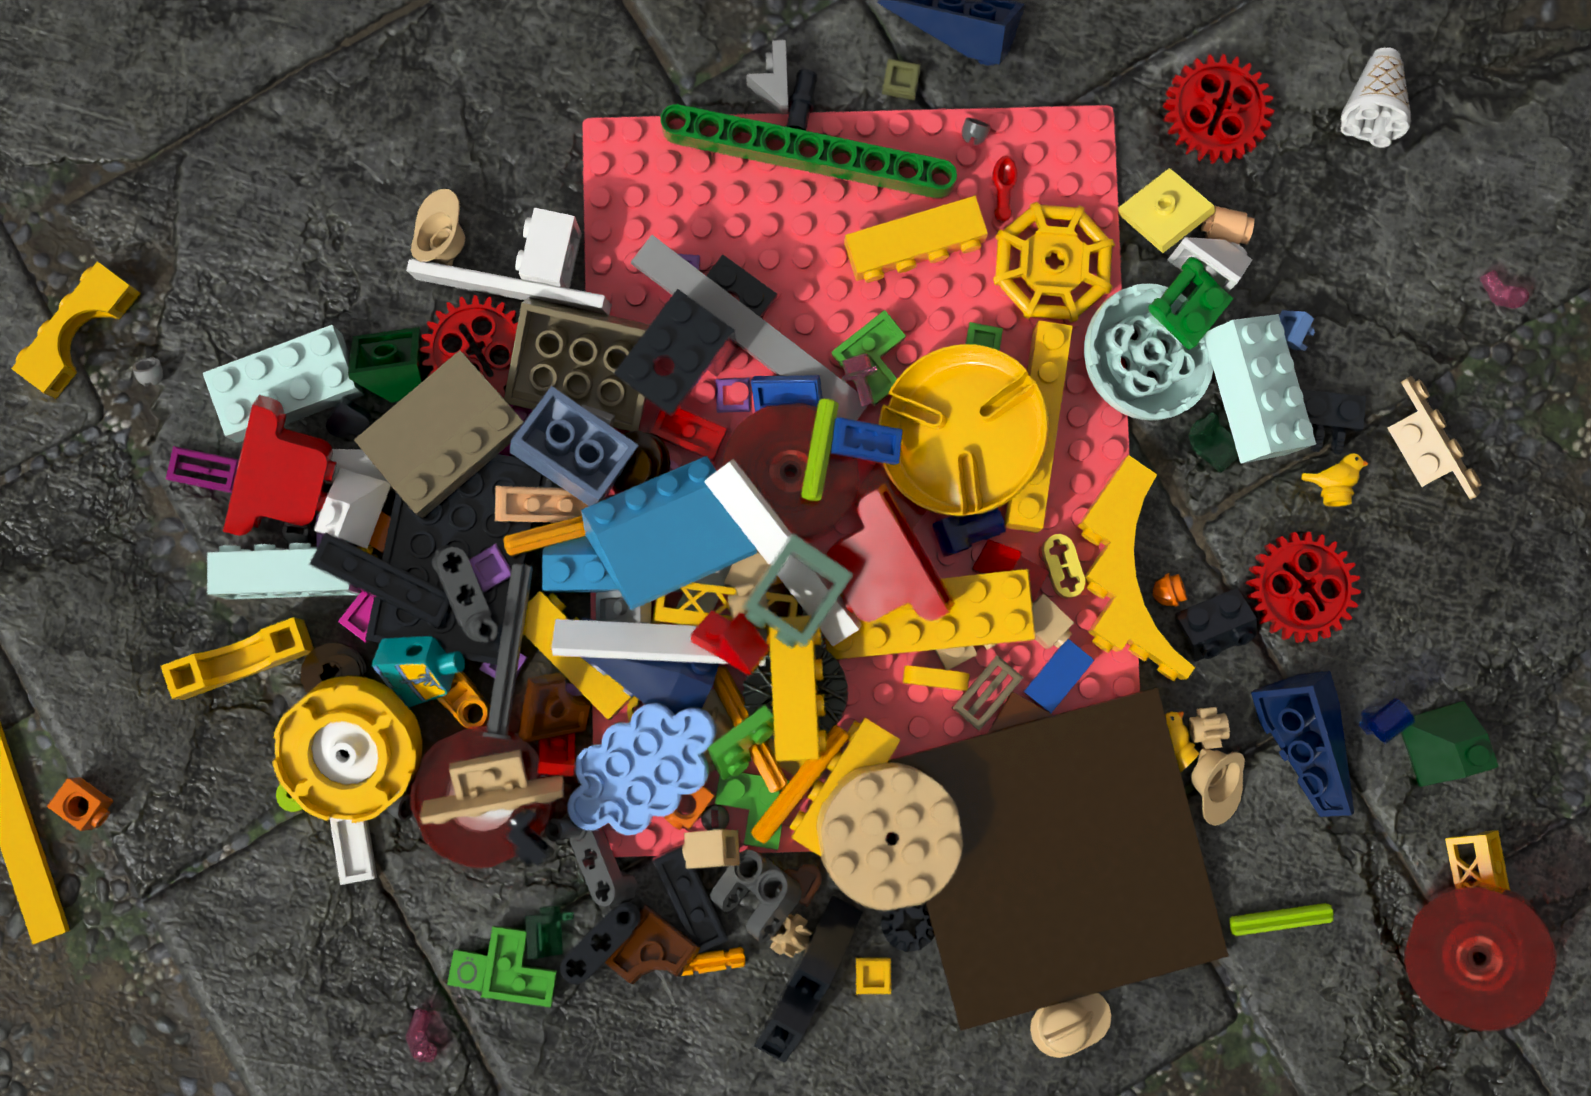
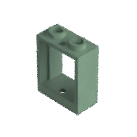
M792 534L788 536L742 605V608L748 611L745 617L762 629L767 624L778 633L775 638L792 649L796 644L799 647H806L853 574ZM790 555L833 583L802 632H799L758 604Z

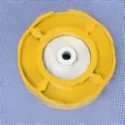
M341 676L320 682L282 716L274 734V738H276V758L273 760V766L281 786L306 812L327 821L330 818L351 820V823H357L378 816L403 795L416 775L422 756L421 731L412 711L391 688L375 680L358 676Z

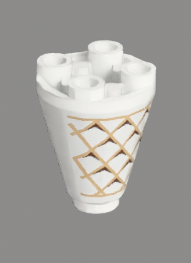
M1380 48L1370 57L1342 111L1341 132L1343 134L1370 141L1375 147H1387L1390 145L1391 140L1401 137L1410 128L1411 113L1404 68L1400 53L1397 50Z

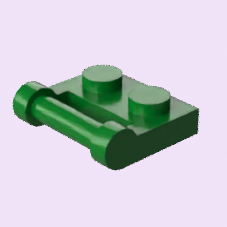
M1189 257L1182 265L1181 273L1160 298L1154 299L1149 305L1148 310L1181 344L1190 350L1199 343L1233 298L1204 270V265L1198 259ZM1193 281L1197 287L1176 313L1173 314L1171 312V305L1188 284Z

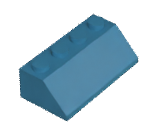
M586 536L543 548L542 590L546 593H597L618 590ZM679 588V589H677V590H675V591H673V592H683V591Z

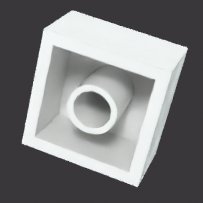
M534 208L532 218L527 217L524 224L523 237L527 238L524 251L519 250L516 258L515 268L519 271L522 280L570 288L582 236L575 216Z

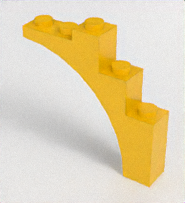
M1128 455L1121 461L1077 525V527L1083 530L1081 535L1086 540L1097 546L1100 543L1105 545L1085 574V581L1089 583L1087 589L1101 599L1107 596L1110 600L1088 633L1094 636L1092 642L1108 653L1111 649L1115 652L1121 651L1126 643L1130 645L1128 650L1133 655L1143 661H1146L1148 658L1159 665L1157 671L1172 681H1175L1176 678L1180 680L1188 679L1195 667L1176 652L1157 629L1143 602L1137 582L1134 559L1136 524L1144 498L1157 474Z

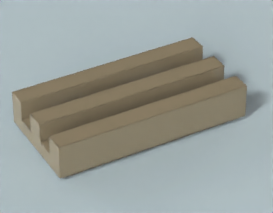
M996 655L952 709L979 731L1024 677ZM999 666L1002 669L1001 672L968 711L964 709L963 706L994 669ZM1009 674L1013 679L977 720L973 715Z

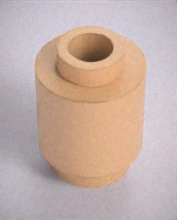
M1214 206L1215 213L1202 222L1201 231L1206 232V239H1222L1229 243L1248 244L1254 228V218L1247 217L1245 212Z

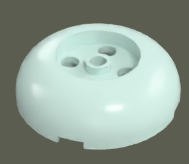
M1150 283L1137 284L1125 288L1101 304L1087 328L1084 342V358L1093 386L1111 407L1132 418L1162 420L1174 417L1194 406L1207 390L1214 369L1204 336L1194 348L1188 350L1149 312V305L1155 298H1160L1168 289L1166 286ZM1180 294L1171 305V312L1173 314L1176 313L1187 299L1184 295ZM1134 328L1138 332L1137 340L1130 339ZM1121 358L1127 361V370L1122 366ZM1148 371L1155 373L1157 381L1155 378L1146 376Z

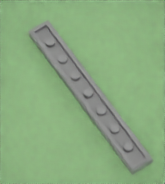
M651 235L631 261L634 267L671 295L679 289L735 330L736 344L777 376L820 375L823 399H832L839 404L837 418L858 420L871 402L655 236Z

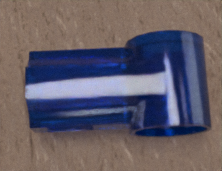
M998 508L982 514L951 516L932 524L943 557L971 548L974 543L1006 532L1004 520Z
M1393 698L1385 705L1369 706L1363 710L1359 726L1366 735L1374 734L1380 741L1387 744L1414 724L1415 719L1404 703L1397 698Z

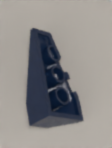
M878 0V4L963 55L978 59V62L983 65H1000L1009 54L1025 6L1024 3L1010 0H981V2L968 0Z
M585 617L581 619L585 621H597ZM581 657L602 675H609L623 686V691L631 698L635 696L645 705L649 703L665 705L674 715L687 708L702 709L713 686L719 663Z
M1331 671L1298 674L1253 690L1251 695L1262 728L1266 734L1271 733L1281 748L1279 751L1280 756L1284 762L1288 760L1299 776L1298 784L1320 817L1352 815L1354 813L1341 708Z

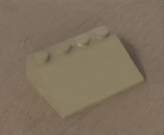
M530 297L521 303L504 400L507 404L534 410L552 386L580 406L584 404L615 415L613 428L639 431L646 398L616 377L614 372L650 324Z
M459 350L355 438L354 441L413 512L424 518L505 449L524 422Z

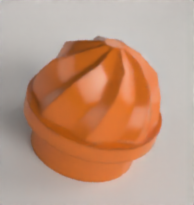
M1168 573L1155 582L1153 597L1157 602L1162 605L1177 607L1179 602L1187 600V594L1180 574L1170 576Z

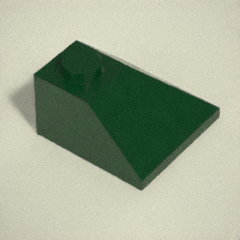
M420 327L352 336L348 368L349 379L392 403L399 402L427 378L426 368L422 365V362L425 361L424 354L420 352V348L423 347Z
M1464 701L1397 721L1419 787L1465 778L1499 767L1488 733Z

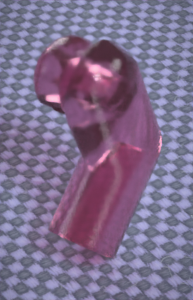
M1495 270L1479 278L1495 305L1515 309L1522 307L1529 299V293L1526 288L1503 285Z
M416 1008L406 1033V1042L413 1059L420 1063L423 1061L431 1062L437 1055V1047L433 1043H428L425 1032L432 1013Z

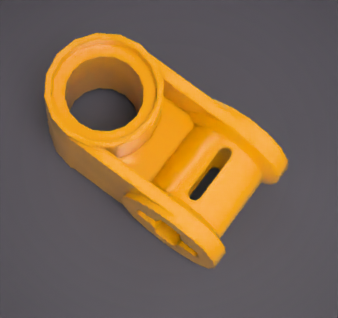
M463 671L455 673L450 691L446 695L438 697L437 700L464 727L484 730L488 727L491 705ZM474 705H480L483 710L482 719L473 724L468 718V712Z

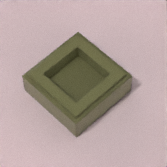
M888 59L882 94L914 100L921 64Z

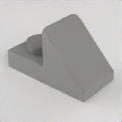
M772 40V52L766 53L767 73L747 74V86L777 113L788 114L786 40Z
M619 590L596 593L597 621L651 624V602L631 610Z

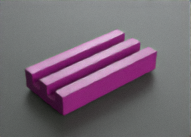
M173 446L166 480L232 494L239 459ZM180 456L229 465L230 471L178 461ZM176 469L225 478L227 483L221 484L175 473Z

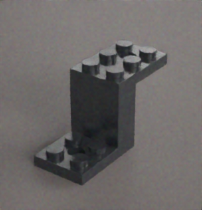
M723 254L707 274L708 278L729 294L736 295L742 304L761 318L777 298L776 292ZM677 289L614 374L672 417L705 372L708 370L717 377L738 350L739 346L736 344L735 330ZM661 358H668L674 363L673 372L667 376H660L654 371L655 363Z

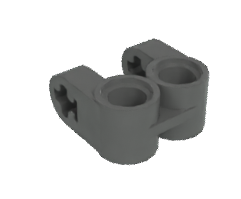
M744 850L739 853L740 865L728 867L713 888L710 896L717 906L724 912H728L741 902L749 890L753 892L761 903L748 920L746 930L760 943H764L776 934L792 910L798 905L802 890L797 880L782 871L773 860L753 850ZM758 864L756 874L751 877L753 867ZM780 884H782V891L780 895L775 898L776 888Z

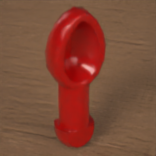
M1002 156L996 162L992 172V181L997 188V204L994 215L999 222H1006L1011 217L1010 191L1017 182V167L1009 156Z

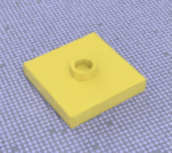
M1168 168L1118 207V211L1124 220L1158 250L1164 253L1213 215L1215 208L1211 202L1172 169Z

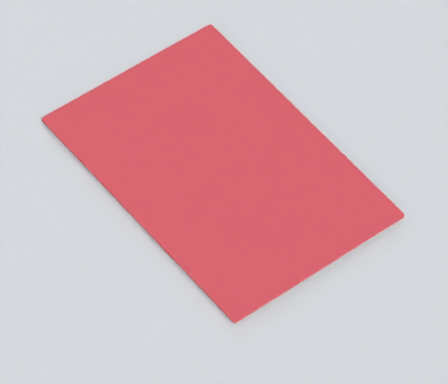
M1111 106L813 112L809 114L806 131L935 157L951 162L957 170V179L952 193L942 199L676 145L664 137L661 116L587 118L583 121L585 291L604 295L612 305L610 316L651 325L672 297L670 293L631 264L639 250L649 237L653 235L677 254L700 255L699 271L706 276L723 254L776 292L777 298L762 316V319L864 397L865 395L831 355V352L884 310L906 335V338L881 358L897 379L909 366L923 356L944 347L965 344L970 322L1003 328L999 351L1015 359L1026 370L1028 368L1033 329L1038 320L1072 325L1043 529L1038 533L1004 528L1007 503L982 514L967 516H949L929 511L909 500L898 490L888 476L883 463L833 454L831 450L820 501H810L805 506L790 509L778 507L769 502L765 497L764 499L783 523L791 521L802 525L804 531L801 539L826 555V552L836 541L864 526L857 507L861 499L870 490L885 483L940 579L979 575V573L972 570V567L988 539L1021 551L1022 557L1047 570L1042 556V546L1049 537L1055 534L1066 535L1072 540L1085 576L1105 545L1100 543L1097 546L1086 540L1081 535L1083 530L1077 527V525L1121 461L1129 455L1128 416L1111 407L1099 395L1089 378L1084 358L1085 335L1093 315L1102 303L1122 290L1114 110ZM789 113L732 114V116L786 127ZM966 117L980 120L991 126L988 137L983 143L974 145V137H971L969 143H966L963 139L962 127ZM674 119L668 124V127L678 130L685 125V122L680 119ZM707 126L701 130V133L707 137L714 136L718 132V129L713 126ZM739 133L734 137V140L741 144L747 143L751 139V136L747 133ZM774 139L767 143V147L771 150H780L784 147V143ZM811 146L803 147L799 151L805 157H813L817 154V150ZM838 153L833 156V160L838 164H846L850 161L849 156L844 153ZM1002 156L1012 158L1018 173L1017 182L1010 191V209L1012 214L1006 222H999L994 215L997 204V188L992 181V172L996 162ZM870 160L866 163V167L871 171H879L883 168V165L877 160ZM903 167L899 170V173L905 178H912L916 175V172L910 167ZM944 174L932 176L933 181L938 185H945L949 182ZM976 196L988 233L985 242L981 243V248L969 253H962V250L949 253L947 259L936 263H930L929 260L916 263V268L903 273H898L897 269L884 273L885 276L882 279L866 283L865 279L856 281L844 245L846 234ZM1038 202L1039 205L1078 207V205L1085 207V213L1102 232L1114 241L1115 246L1112 248L1110 284L1113 288L1109 294H1104L1078 316V321L1070 323L1069 320L1038 317L1027 319L1023 317L1024 313L1002 288L994 284L993 277L996 275L998 240L995 237L999 230L1003 231L1027 211L1031 203ZM1045 219L1047 226L1068 227L1070 220ZM1033 222L1017 237L1024 241L1032 237L1038 230L1036 223ZM1077 224L1074 231L1078 234L1077 237L1082 243L1084 241L1087 246L1094 244ZM1011 246L1009 271L1019 268L1020 250ZM1051 253V257L1045 259L1046 264H1049L1051 269L1056 270L1059 265H1063V260H1059L1056 253ZM1093 253L1089 257V273L1097 276L1098 253ZM1022 277L1013 279L1014 283L1031 301L1035 293L1034 290L1026 285ZM1083 281L1071 292L1073 301L1078 300L1092 288V285ZM731 294V295H732L733 297H735L738 301H740L739 298H738L736 295ZM1041 295L1037 303L1065 306L1062 297ZM739 347L717 377L708 370L705 372L679 408L727 428V433L714 462L711 461L716 470H719L734 459L760 492L756 473L757 464L763 453L774 444L784 441L801 442L810 447L817 412H755L751 386L752 378L754 376L777 375ZM661 358L654 365V371L660 376H667L674 370V363L668 358ZM1121 358V364L1125 368V359ZM749 378L751 412L717 413L716 379ZM735 382L731 386H723V405H744L743 401L749 396V389L746 384ZM889 394L875 406L869 403L857 421L878 425L883 404L888 406L892 396ZM648 399L645 401L639 431L651 434L661 409ZM614 428L615 430H617V431L620 432L621 434H625V433L629 432V431H626V430ZM662 440L669 451L670 460L674 461L679 467L702 458V456ZM791 471L785 473L789 478L796 476ZM613 486L605 499L617 495L624 490ZM1053 541L1054 547L1049 550L1050 554L1057 555L1060 564H1065L1062 553L1067 551L1066 546H1059L1057 541ZM1063 568L1065 579L1060 582L1062 588L1067 587L1070 592H1074L1073 586L1078 583L1076 577L1070 578L1067 569ZM1048 574L1034 601L1042 594H1045L1074 622L1068 629L1072 633L1068 639L1094 659L1093 663L1051 714L1056 715L1140 692L1139 658L1128 650L1130 645L1126 643L1121 651L1115 652L1111 649L1108 653L1092 642L1094 636L1088 633L1110 598L1106 596L1104 599H1101L1087 589L1089 583L1086 581L1084 590L1079 595L1068 599L1060 597L1055 593ZM670 592L666 594L664 607L677 608L683 592ZM590 593L591 619L596 620V593ZM722 594L723 597L728 601V596H730V594ZM657 599L651 601V621L653 616V608L654 606H656ZM720 599L718 600L714 611H716L719 607L723 605ZM727 608L723 610L721 613H719L731 615ZM664 622V623L671 624V625H677V624L671 623V622ZM1036 640L1000 643L987 650L984 645L973 646L978 655L949 670L969 673V688L993 658L998 655L1024 677L1013 692L1042 708L1023 691L1058 648L1053 645L1051 648L1045 649ZM935 650L837 660L844 671L848 684L846 709L837 725L848 732L854 720L861 723L863 718H867L899 738L901 741L889 760L987 734L1007 700L1006 698L978 731L970 722L966 721L959 713L952 709L966 691L902 683L904 666L945 670ZM719 663L718 667H727L744 699L743 682L746 680L747 674L729 664ZM999 666L994 669L963 706L964 709L968 711L1001 672L1002 669ZM1009 674L973 715L977 720L1013 679ZM639 700V706L634 707V713L638 708L645 705L642 701ZM592 704L593 745L602 743L604 732L610 726L618 722H629L627 705L611 720H608ZM847 740V741L845 742V744L841 747V749L839 750V752L843 753L844 749L846 748L847 744L849 743L848 740ZM753 759L748 762V767L742 772L761 775ZM781 768L786 779L790 782L794 775ZM826 768L819 780L824 783L831 771ZM716 770L709 772L707 782L704 784L714 794H717L719 774ZM811 786L783 821L778 850L745 845L744 839L749 809L721 805L729 813V823L724 830H738L739 853L744 850H753L757 853L813 852L792 839L791 836L794 830L789 828L799 810L806 813L813 802L807 798L813 787ZM683 794L678 809L683 814H692L696 809V800L689 794ZM716 796L708 806L715 804ZM712 810V828H718V810ZM702 815L689 830L685 826L678 830L666 821L664 816H653L649 826L636 835L619 833L609 822L602 827L614 857L658 856L684 844V833L708 831L702 825ZM889 832L885 839L890 838L893 832Z

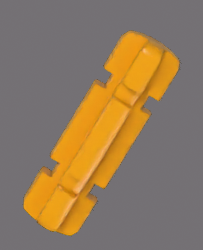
M738 947L729 949V952L718 950L699 953L681 976L693 975L694 971H698L700 974L726 970L727 966H731L732 969L744 967L746 963L744 949Z

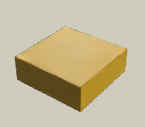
M856 957V994H891L890 957Z

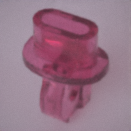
M868 353L843 360L842 364L845 375L842 376V381L855 380L861 405L872 404L874 401L867 376L876 373L878 370L876 367L871 366Z

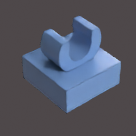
M1282 310L1279 318L1284 328L1288 347L1293 350L1306 351L1307 346L1302 342L1306 335H1314L1315 331L1311 327L1314 318L1307 312Z

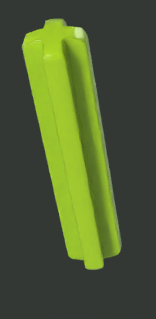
M820 399L818 402L801 493L803 498L810 501H820L822 498L833 439L834 422L837 418L839 407L838 402L832 399Z
M1323 903L1232 916L1229 919V925L1232 934L1240 936L1331 923L1334 920L1332 906Z

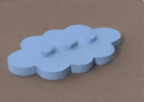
M649 703L638 708L632 715L630 723L618 722L610 726L604 732L601 744L587 747L577 756L575 774L581 786L570 795L567 804L568 814L572 822L584 830H596L609 822L619 833L636 835L649 826L653 816H667L673 813L680 805L682 794L694 793L707 782L709 764L703 752L714 743L717 735L716 723L713 717L707 711L700 708H687L674 715L665 705Z

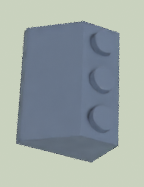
M551 386L512 438L510 453L588 506H591L605 499L638 448V444Z

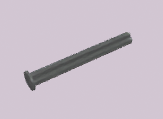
M514 564L511 570L487 733L482 735L485 737L511 740V736H508L533 571L531 566L525 564Z

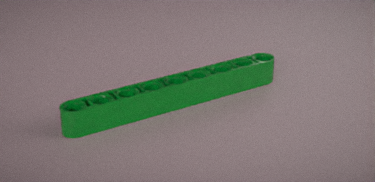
M680 104L667 106L661 114V126L664 137L676 145L936 199H942L950 195L957 179L955 166L947 160ZM674 119H680L685 122V125L678 130L668 127V124ZM713 126L718 129V132L714 136L707 137L701 133V130L704 127ZM739 133H747L751 136V139L747 143L741 144L736 142L734 137ZM776 139L782 141L784 147L780 150H771L767 147V143ZM811 146L817 150V154L813 157H805L799 151L803 147ZM838 153H844L849 156L850 161L846 164H838L833 160V156ZM870 160H877L883 165V168L879 171H871L866 167V163ZM903 167H910L916 172V175L912 178H905L899 173V170ZM944 174L949 182L945 185H938L933 181L932 176Z

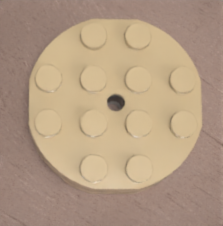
M890 762L861 767L841 778L825 803L823 802L816 825L821 860L836 885L856 902L879 910H891L922 904L936 895L954 874L963 846L958 811L949 794L928 775L902 763ZM889 832H893L890 838L885 839Z

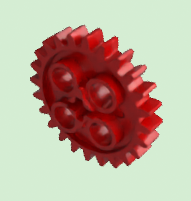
M1210 54L1207 56L1204 65L1196 58L1192 64V69L1185 65L1181 70L1182 76L1176 75L1171 83L1175 87H1169L1165 94L1171 99L1165 101L1163 108L1171 112L1166 114L1164 122L1174 123L1169 129L1168 134L1178 133L1180 137L1175 143L1176 146L1186 142L1188 147L1185 154L1188 155L1195 149L1198 151L1199 161L1202 160L1205 154H1210L1211 164L1217 161L1219 155H1222L1225 163L1232 159V154L1241 159L1245 155V149L1251 153L1257 146L1255 142L1261 143L1266 136L1263 131H1267L1272 124L1266 119L1273 115L1274 110L1265 106L1271 103L1273 96L1263 95L1269 84L1259 85L1257 83L1262 73L1258 72L1251 76L1248 73L1251 68L1250 63L1246 64L1243 68L1238 67L1239 57H1236L1229 64L1227 63L1226 55L1222 54L1218 62L1215 63L1213 56ZM1227 82L1230 86L1220 108L1221 114L1216 120L1213 134L1210 136L1207 134V130L1217 109L1215 104L1222 95L1224 83ZM1208 83L1212 85L1215 93L1205 92L1201 84ZM1239 94L1243 96L1246 104L1242 105L1235 102L1233 95ZM1197 113L1201 115L1204 123H1195L1191 119L1190 114ZM1222 125L1232 126L1236 134H1226L1222 129Z
M477 295L473 296L472 304L467 305L463 297H460V307L458 308L447 302L449 313L445 315L438 310L435 311L439 319L438 324L430 321L427 322V326L433 333L422 334V339L430 343V346L420 348L421 354L430 356L429 359L422 362L424 368H434L427 377L457 353L447 352L443 348L448 338L457 337L462 341L460 351L479 369L484 378L504 399V389L507 385L518 322L513 323L516 312L513 310L505 315L504 302L493 308L491 297L486 299L484 305L479 304ZM481 320H485L492 325L491 331L484 336H479L473 331L475 323ZM460 325L466 326L478 348L484 346L482 349L483 358L494 373L492 377L487 376L475 354L469 356L471 353L470 345L461 333ZM503 349L507 351L510 355L509 360L503 365L494 364L490 360V356L495 350Z
M1297 532L1289 534L1288 541L1283 536L1276 538L1277 547L1271 543L1264 546L1268 556L1261 553L1255 556L1261 565L1249 567V571L1257 575L1256 579L1246 581L1247 585L1255 587V592L1248 594L1247 598L1257 599L1258 602L1251 610L1252 612L1262 610L1264 614L1260 618L1259 623L1272 622L1269 630L1270 633H1276L1282 629L1283 640L1289 639L1293 633L1296 643L1303 642L1305 635H1307L1310 642H1316L1318 640V632L1324 639L1331 637L1330 628L1335 631L1343 629L1339 619L1344 621L1352 619L1346 609L1358 607V604L1350 599L1351 596L1361 593V590L1353 588L1351 584L1359 580L1360 576L1349 574V570L1356 564L1344 563L1343 559L1347 556V551L1334 552L1338 542L1333 541L1325 546V535L1317 536L1314 541H1312L1311 532L1303 533L1301 541ZM1301 554L1307 556L1311 561L1309 572L1303 571L1299 566L1298 560ZM1284 563L1288 565L1290 572L1283 568ZM1275 576L1281 577L1285 582L1286 588L1283 594L1277 593L1273 588L1272 582ZM1306 581L1308 584L1305 588L1306 592L1301 594L1298 590L1302 586L1300 582ZM1324 581L1329 582L1333 587L1334 592L1330 599L1326 598L1321 592V585ZM1298 602L1303 603L1308 609V615L1305 620L1299 619L1295 614V607ZM1317 603H1320L1323 606V611H1320L1318 609Z

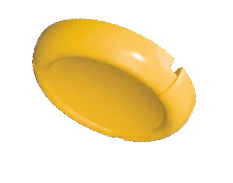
M972 344L953 345L923 356L909 366L896 380L888 393L892 396L889 405L883 404L878 425L903 429L899 464L883 463L888 476L898 490L909 500L938 514L949 516L982 514L1004 505L1018 495L1034 477L1047 447L1049 433L1048 414L1038 385L1019 362L1009 355L987 346Z

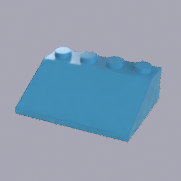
M707 456L581 510L585 536L631 610L757 554L756 547L704 482L717 471Z

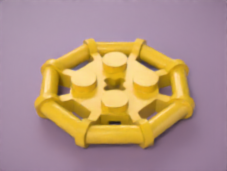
M1038 202L1030 204V208L1007 228L1003 231H998L995 237L998 240L996 275L993 277L995 285H999L1024 313L1023 317L1027 319L1030 317L1065 319L1072 323L1078 321V316L1104 294L1111 292L1113 288L1110 284L1112 248L1115 244L1113 239H1109L1085 213V207L1078 205V207L1039 205ZM1045 219L1070 220L1068 227L1047 226ZM1033 222L1036 223L1038 230L1032 237H1029L1026 241L1017 237ZM1077 224L1094 244L1087 246L1084 241L1083 243L1077 237L1078 234L1074 231ZM1011 246L1020 250L1019 268L1009 271ZM1051 253H1056L1057 258L1063 260V265H1059L1056 270L1051 269L1050 265L1045 262V259L1051 257ZM1093 253H1098L1097 276L1089 273V257ZM1022 277L1026 285L1034 290L1035 293L1031 301L1014 283L1013 279ZM1083 281L1092 285V288L1078 300L1073 301L1071 292ZM1041 295L1062 297L1065 306L1037 303Z

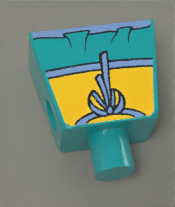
M431 636L385 638L380 641L372 667L407 707H411L446 695L450 691L455 673L464 670L465 661L461 652L446 653L438 641Z

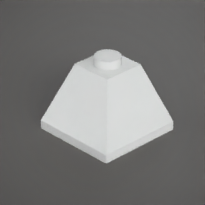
M1185 237L1167 259L1180 270H1182V265L1189 257L1198 259L1204 265V270L1227 293L1239 282L1252 262V259L1247 256V251L1237 243H1229L1222 239Z
M340 468L327 495L314 530L322 535L326 532L347 543L367 549L391 485L387 481Z

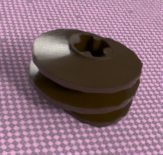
M629 431L623 434L638 444V448L614 485L616 488L626 491L669 472L671 465L669 451L660 438L642 431Z
M325 643L314 648L306 656L301 667V682L306 693L311 691L320 682L328 680V675L332 673L330 667L339 668L340 672L335 677L358 676L366 678L367 676L366 663L361 654L351 646L341 643Z

